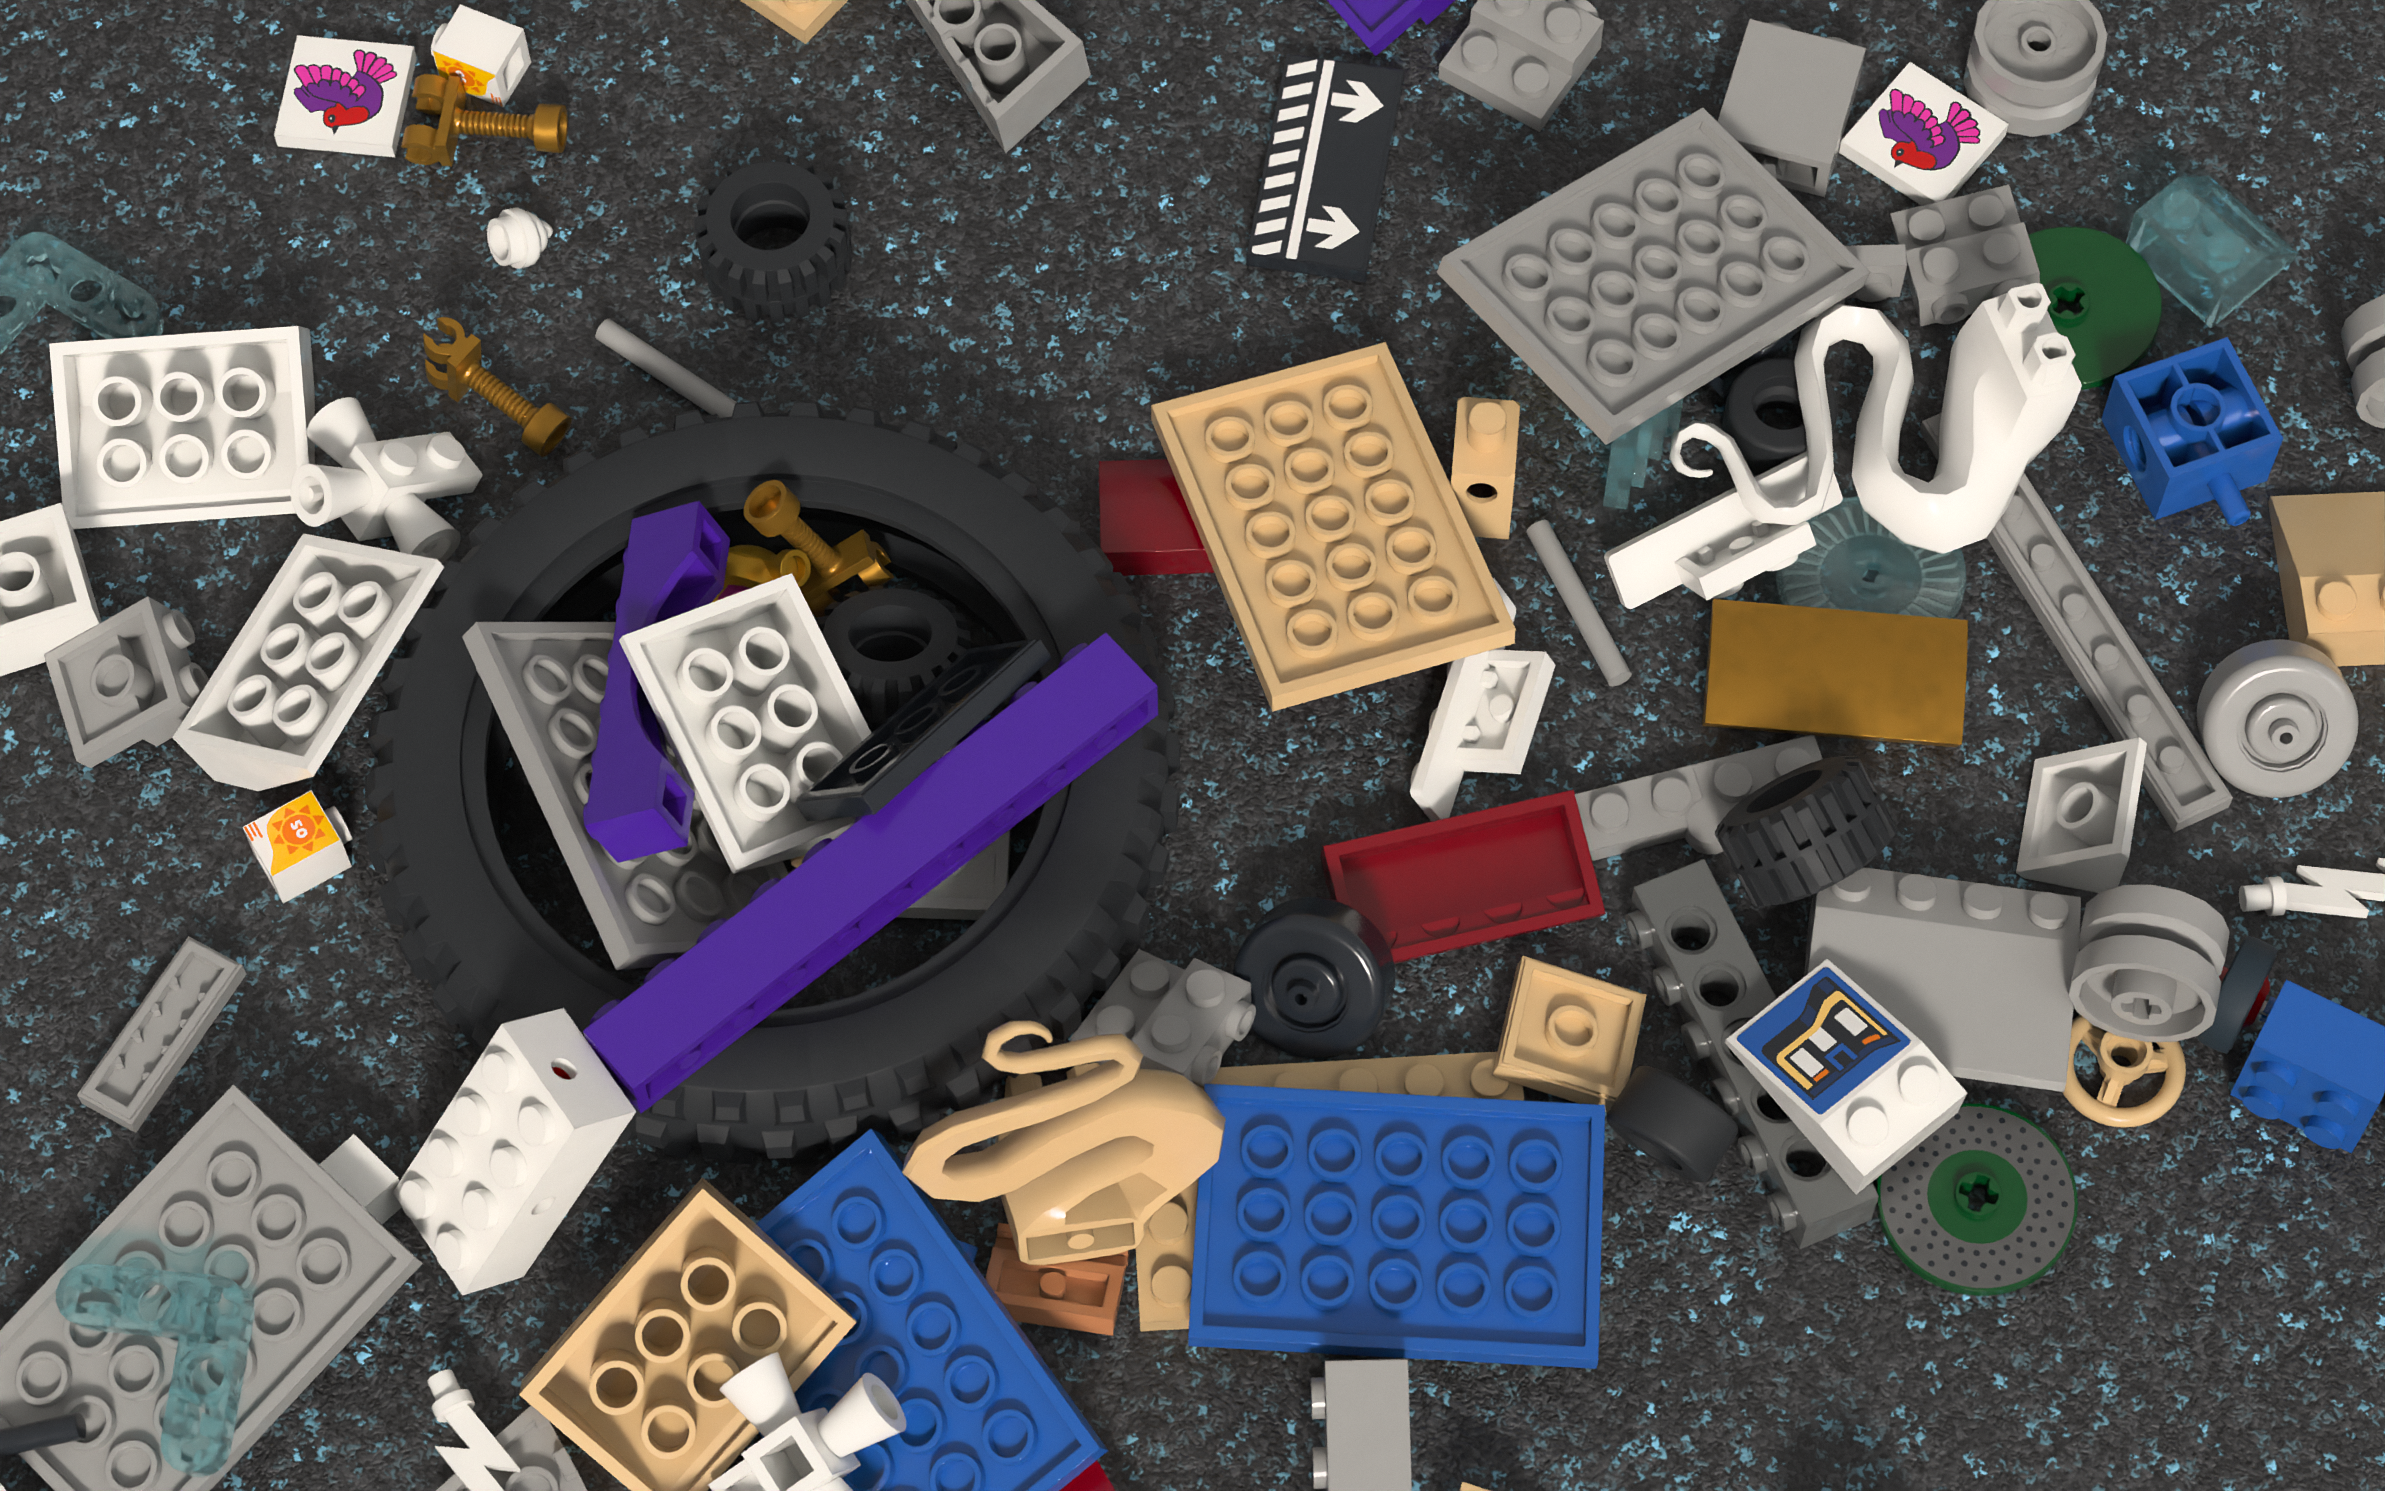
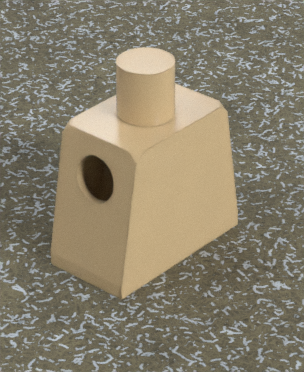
M1461 397L1457 400L1451 487L1474 537L1509 539L1520 403L1514 400ZM1485 483L1493 486L1492 496L1478 498L1471 495V485Z

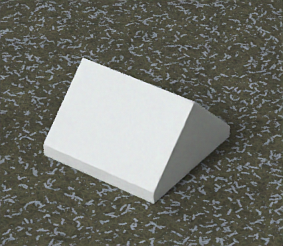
M2138 737L2035 759L2016 869L2018 875L2025 879L2096 893L2118 887L2130 855L2147 746L2144 740Z

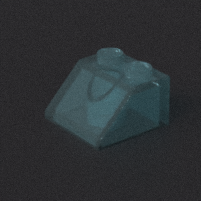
M2211 176L2177 177L2135 211L2126 244L2137 251L2147 262L2157 281L2210 328H2213L2292 263L2298 254Z

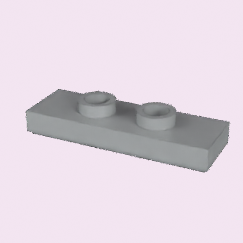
M188 936L77 1094L81 1103L137 1133L246 976L243 965Z

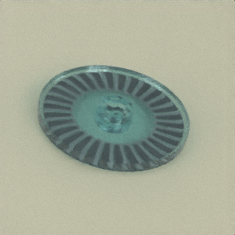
M1858 496L1843 498L1840 504L1807 520L1806 522L1810 525L1816 545L1799 553L1797 560L1793 564L1777 570L1776 573L1777 591L1782 605L1955 619L1959 612L1966 587V565L1960 548L1941 554L1905 544L1864 511ZM1868 570L1880 572L1874 582L1862 580Z

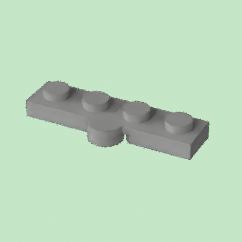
M1814 734L1575 794L1592 861L1685 838L1688 844L1697 852L1707 855L1723 852L1715 836V830L1735 805L1776 778L1799 767L1823 759Z

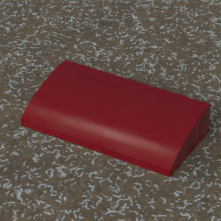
M1168 459L1099 461L1100 546L1112 563L1113 572H1120L1122 576L1215 573Z
M1574 790L1323 846L1320 854L1331 900L1339 901L1356 909L1378 928L1390 948L1394 964L1596 918L1606 914Z

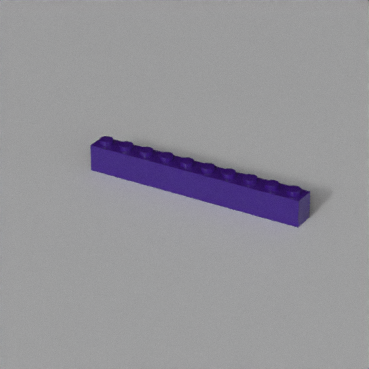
M1106 632L1090 645L1081 643L1075 646L1063 657L1056 671L1039 684L1033 681L1021 687L1012 696L1006 709L989 722L986 720L980 721L957 742L955 748L929 766L875 815L857 816L854 820V825L834 840L826 838L815 844L806 853L800 866L783 879L773 878L761 885L752 895L749 905L729 920L721 918L710 924L700 934L696 945L678 959L670 958L656 965L645 977L643 985L623 1001L616 999L601 1007L590 1020L589 1027L583 1030L585 1039L627 1099L640 1114L1158 716L1157 685Z

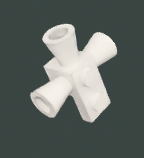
M345 397L323 407L310 421L307 428V436L339 463L342 468L304 464L296 470L291 481L290 493L292 505L297 516L305 524L312 527L320 526L341 517L358 541L393 536L400 552L438 559L441 564L445 562L458 548L461 535L459 531L424 502L430 498L471 493L474 491L483 474L467 455L463 446L450 432L377 441L357 399Z
M772 1353L739 1372L720 1388V1391L764 1438L741 1453L744 1457L743 1461L708 1485L712 1491H853L842 1479L861 1465L853 1452L905 1431L907 1426L905 1415L891 1390L883 1381L871 1373H865L829 1412L823 1407L801 1414L779 1353Z

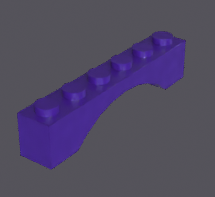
M699 500L632 519L628 548L625 549L623 555L624 574L620 597L616 601L617 618L613 644L608 651L609 669L605 695L600 702L601 720L597 746L593 751L591 759L593 771L588 802H586L583 809L584 826L589 835L597 840L617 863L688 845L695 792L674 767L668 755L664 732L619 640L623 635L710 604L723 590L730 538Z

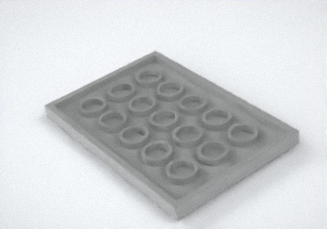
M1701 108L1443 256L1437 274L1607 445L1861 289L1870 271L1704 108Z
M476 622L462 636L464 643L616 970L650 968L670 958L678 959L696 945L698 937L710 924L721 918L729 920L749 905L752 895L761 885L773 878L783 879L788 875L783 861L733 874L695 796L687 846L617 863L607 850L589 835L584 826L583 809L586 802H588L593 771L591 759L593 751L597 746L601 720L600 702L605 695L609 669L608 651L613 644L616 622ZM664 734L668 755L678 774L689 785Z
M232 1085L0 1330V1429L80 1412L83 1415L86 1423V1437L84 1439L18 1453L55 1491H210L423 1263L243 1091Z

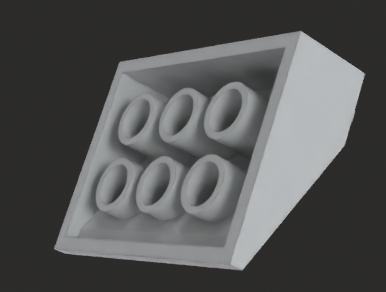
M1862 867L1842 881L1813 894L1808 922L1804 977L1823 961L1829 959L1918 1037L1953 1077L2064 1092L2067 1080L2074 1008L2068 995L2076 956L2079 952L2081 897Z

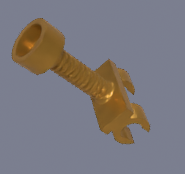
M424 74L415 79L412 97L418 98L416 109L426 114L441 115L438 130L421 124H414L405 128L401 148H407L405 159L412 163L431 165L440 162L441 166H453L458 137L462 133H469L471 135L487 134V136L499 135L500 137H528L534 141L536 151L562 153L565 149L568 133V115L565 105L539 104L536 112L529 116L525 114H499L496 112L493 114V112L464 111L467 97L460 77L449 76L447 80L438 75Z
M437 318L438 329L446 335L452 336L455 342L453 344L443 343L438 346L433 342V339L423 333L424 349L427 356L436 363L447 364V373H442L425 359L428 381L436 388L448 390L449 397L457 403L470 389H473L523 427L522 443L541 457L551 453L568 432L572 418L553 403H547L542 408H538L528 400H525L519 393H515V390L482 367L480 339L473 334L466 338L461 324L452 318Z
M778 480L766 481L756 487L748 496L744 505V517L766 537H775L781 534L796 550H801L808 556L811 564L810 576L807 582L799 588L812 614L816 618L825 616L824 609L832 602H837L832 598L840 593L836 586L857 573L868 587L882 585L895 577L884 568L885 565L891 563L887 553L878 543L871 542L869 535L863 529L831 548L798 517L800 501L782 482Z

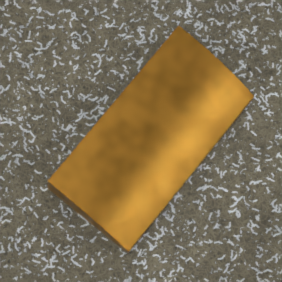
M1713 599L1702 726L1958 747L1962 745L1968 620Z

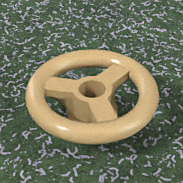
M2078 1015L2072 1020L2065 1090L2062 1093L2076 1110L2098 1123L2122 1128L2150 1123L2170 1110L2183 1090L2186 1076L2183 1050L2179 1041L2156 1042L2160 1049L2153 1050L2152 1042L2120 1037L2108 1031L2105 1033L2101 1028L2094 1026L2083 1016ZM2081 1040L2097 1056L2099 1069L2104 1078L2097 1099H2094L2084 1090L2075 1074L2074 1054ZM2112 1056H2124L2132 1065L2127 1067L2120 1066L2114 1062ZM2166 1071L2161 1089L2151 1100L2135 1107H2116L2124 1085L2130 1084L2143 1074Z

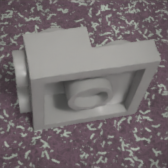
M1478 0L1471 9L1470 24L1439 64L1438 78L1540 132L1600 50L1604 21L1599 19L1596 8L1587 0Z
M2009 185L1890 213L1891 228L1896 244H1905L1907 259L1905 275L1920 327L1933 323H1956L1973 314L1983 301L2006 294L2011 288L2040 283V272L2024 222H2020Z
M147 596L44 654L77 762L92 768L142 739L157 747L174 736L209 681L202 668L196 663H191L187 646L195 642V634L188 619L180 611L171 610Z
M1139 949L1072 1035L1071 1042L1096 1035L1122 1033L1140 1048L1143 1054L1140 1069L1167 1070L1184 1076L1198 1087L1200 1085L1205 1087V1084H1210L1216 1076L1222 1061V1055L1233 1040L1241 1041L1253 1024L1256 1007L1251 1004V983L1196 958L1184 970ZM1110 1060L1096 1061L1091 1063H1098L1099 1065H1102Z

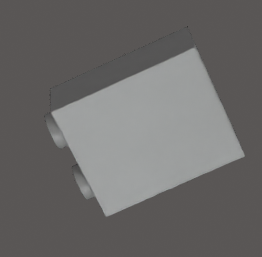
M1749 19L1717 122L1760 164H1775L1776 179L1781 185L1786 188L1825 197L1860 81L1866 48L1850 44L1837 37L1825 38L1793 30L1781 23H1764Z

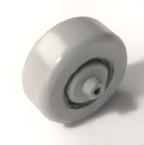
M2284 639L2252 643L2238 649L2221 661L2211 672L2202 687L2196 715L2200 738L2211 763L2218 773L2236 788L2252 795L2268 798L2300 795L2319 787L2333 777L2347 761L2353 750L2359 724L2354 696L2336 664L2328 656L2312 646Z

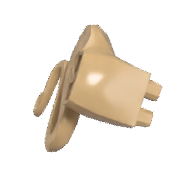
M1009 1021L988 1033L983 1046L982 1058L997 1070L1020 1075L1016 1078L1010 1076L1006 1078L1004 1099L955 1112L923 1129L906 1155L902 1173L930 1197L935 1199L980 1202L1000 1195L1020 1261L1030 1265H1049L1115 1255L1134 1249L1142 1242L1152 1215L1218 1162L1223 1145L1225 1117L1207 1093L1184 1076L1167 1070L1140 1069L1143 1054L1138 1045L1122 1033L1096 1035L1052 1047L1017 1053L1003 1051L1001 1049L1002 1044L1017 1035L1031 1033L1042 1036L1046 1039L1047 1043H1051L1052 1035L1050 1030L1042 1024L1033 1021ZM1110 1060L1102 1065H1099L1098 1063H1091L1096 1061ZM1074 1066L1071 1070L1067 1071V1080L1042 1087L1041 1076L1033 1073ZM996 1136L995 1144L982 1151L953 1155L965 1146Z

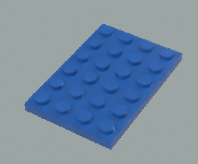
M1205 1084L1204 1091L1225 1117L1226 1123L1219 1160L1198 1179L1188 1346L1597 1369L1599 1355L1605 1105Z
M869 1129L756 1223L857 1321L794 1392L801 1414L823 1407L829 1412L865 1373H871L883 1381L894 1394L903 1410L907 1426L906 1430L853 1452L861 1465L842 1478L853 1491H1060L1103 1456L1108 1449L923 1191L902 1173L904 1165L882 1134Z

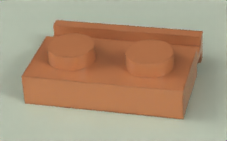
M998 1223L996 1242L992 1248L985 1279L1015 1321L1113 1336L1130 1250L1115 1255L1072 1262L1030 1265L1020 1261L1009 1224Z

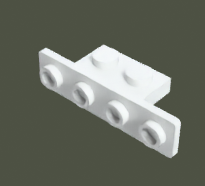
M1808 451L1754 477L1761 492L1772 502L1791 505L1805 497L1809 474ZM1834 473L1822 513L1840 504L1843 499ZM1734 487L1607 551L1604 559L1621 604L1628 609H1633L1680 584L1685 585L1706 600L1730 596L1743 587L1744 581L1764 571L1780 570L1793 564L1797 560L1799 553L1815 546L1816 542L1810 525L1806 522L1807 520L1797 525L1763 523L1757 520L1743 507L1737 489Z
M1493 578L1513 622L1516 615V607L1495 578ZM1504 646L1448 663L1447 681L1438 708L1431 714L1429 735L1420 762L1415 765L1411 775V797L1431 821L1449 818L1464 771L1521 774L1555 669V663L1546 652L1504 650Z

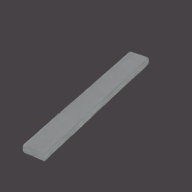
M1941 413L1922 421L1919 431L1938 461ZM2023 472L2009 507L1986 538L2114 740L2119 742L2140 737L2147 743L2141 782L2173 833L2229 808L2233 799L2230 792Z

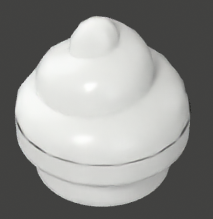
M518 207L505 209L498 218L491 219L488 224V245L492 256L499 265H511L516 269H521L534 265L537 262L541 252L547 247L548 238L552 236L553 229L548 223L540 220L536 215Z

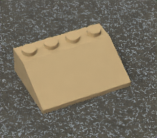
M2385 491L2270 496L2268 506L2289 640L2316 648L2328 656L2336 666L2385 665Z
M702 1177L523 1378L519 1395L629 1490L708 1491L710 1488L708 1484L720 1477L759 1433L750 1421L720 1391V1388L728 1380L753 1363L772 1353L778 1352L794 1393L857 1321L761 1228Z

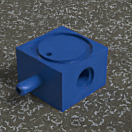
M2228 337L2116 375L2101 418L2154 520L2215 499L2229 525L2238 526L2243 524L2250 518L2251 511L2240 490L2268 480L2283 441L2279 429Z

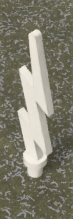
M2378 858L2376 866L2384 873L2385 858ZM2298 865L2296 874L2309 885L2284 883L2283 879L2277 876L2266 877L2263 884L2241 886L2239 889V903L2243 912L2265 910L2268 916L2284 915L2286 910L2367 918L2369 910L2355 898L2385 901V874Z
M447 1369L434 1374L427 1381L436 1400L432 1405L434 1415L438 1422H448L469 1448L435 1446L436 1450L469 1491H504L487 1469L521 1472L520 1468L473 1412L472 1409L475 1406L472 1395L468 1389L460 1388L453 1371Z

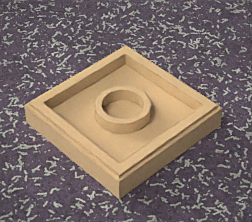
M1522 956L1516 967L1492 1076L1579 1104L1605 1105V1112H1609L1629 1081L1647 995Z

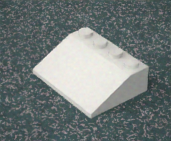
M290 326L49 343L62 506L73 529L296 514L290 493L293 475L300 466L315 464V443L307 436L308 425L315 416V389L310 329Z
M303 533L172 738L214 781L262 791L314 777L444 569V566L438 559Z
M792 573L623 635L620 638L619 642L691 789L695 792L694 796L733 874L806 855L821 840L826 838L834 840L854 825L856 817L806 821L795 804L798 801L797 798L868 737L871 731Z

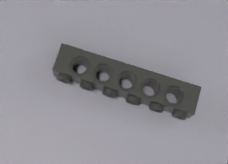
M1705 859L1633 887L1630 910L1625 915L1629 935L1638 950L1641 951L1647 948L1656 966V969H1653V978L1663 1002L1667 1006L1675 1003L1685 1023L1681 1025V1033L1689 1054L1696 1062L1704 1060L1713 1078L1709 1082V1087L1714 1103L1729 1116H1732L1736 1122L1737 1128L1742 1135L1738 1139L1741 1156L1751 1174L1761 1173L1771 1195L1767 1196V1203L1778 1229L1782 1233L1790 1230L1800 1250L1870 1221L1879 1198L1872 1182L1856 1195L1789 1117L1781 1120L1766 1117L1759 1110L1758 1106L1767 1102L1776 1103V1101L1744 1064L1732 1056L1730 1053L1731 1049L1725 1044V1040L1777 998ZM1680 936H1691L1698 939L1704 947L1699 950L1688 951L1678 947L1673 940ZM1708 991H1719L1726 994L1732 1000V1003L1721 1007L1713 1006L1707 1003L1701 995ZM1795 1159H1805L1812 1162L1820 1173L1813 1177H1802L1792 1172L1787 1163Z

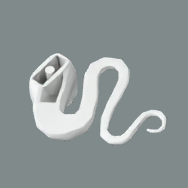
M2033 283L2011 288L2006 294L1983 301L1961 328L1951 349L1939 427V461L1934 479L1930 482H1925L1905 474L1898 463L1900 430L1914 384L1908 340L1880 310L1836 303L1801 330L1794 359L1809 460V474L1804 498L1791 505L1772 502L1761 492L1734 438L1715 424L1693 420L1674 431L1671 437L1669 460L1678 472L1689 477L1701 478L1711 476L1713 470L1692 469L1684 463L1680 454L1682 444L1691 438L1708 441L1719 449L1731 474L1743 507L1760 522L1797 525L1821 514L1834 473L1832 425L1826 391L1824 360L1828 347L1842 339L1863 344L1873 357V376L1856 427L1852 479L1864 511L1905 544L1944 554L1985 539L2009 507L2025 467L2063 429L2082 387L2072 365L2076 355L2068 338L2057 332L2047 311L2051 302L2042 284Z

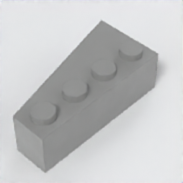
M905 0L1005 154L1091 76L1083 41L1036 0Z
M1408 1359L1325 1361L1322 1371L1323 1378H1311L1312 1419H1324L1325 1447H1313V1488L1326 1489V1491H1412Z

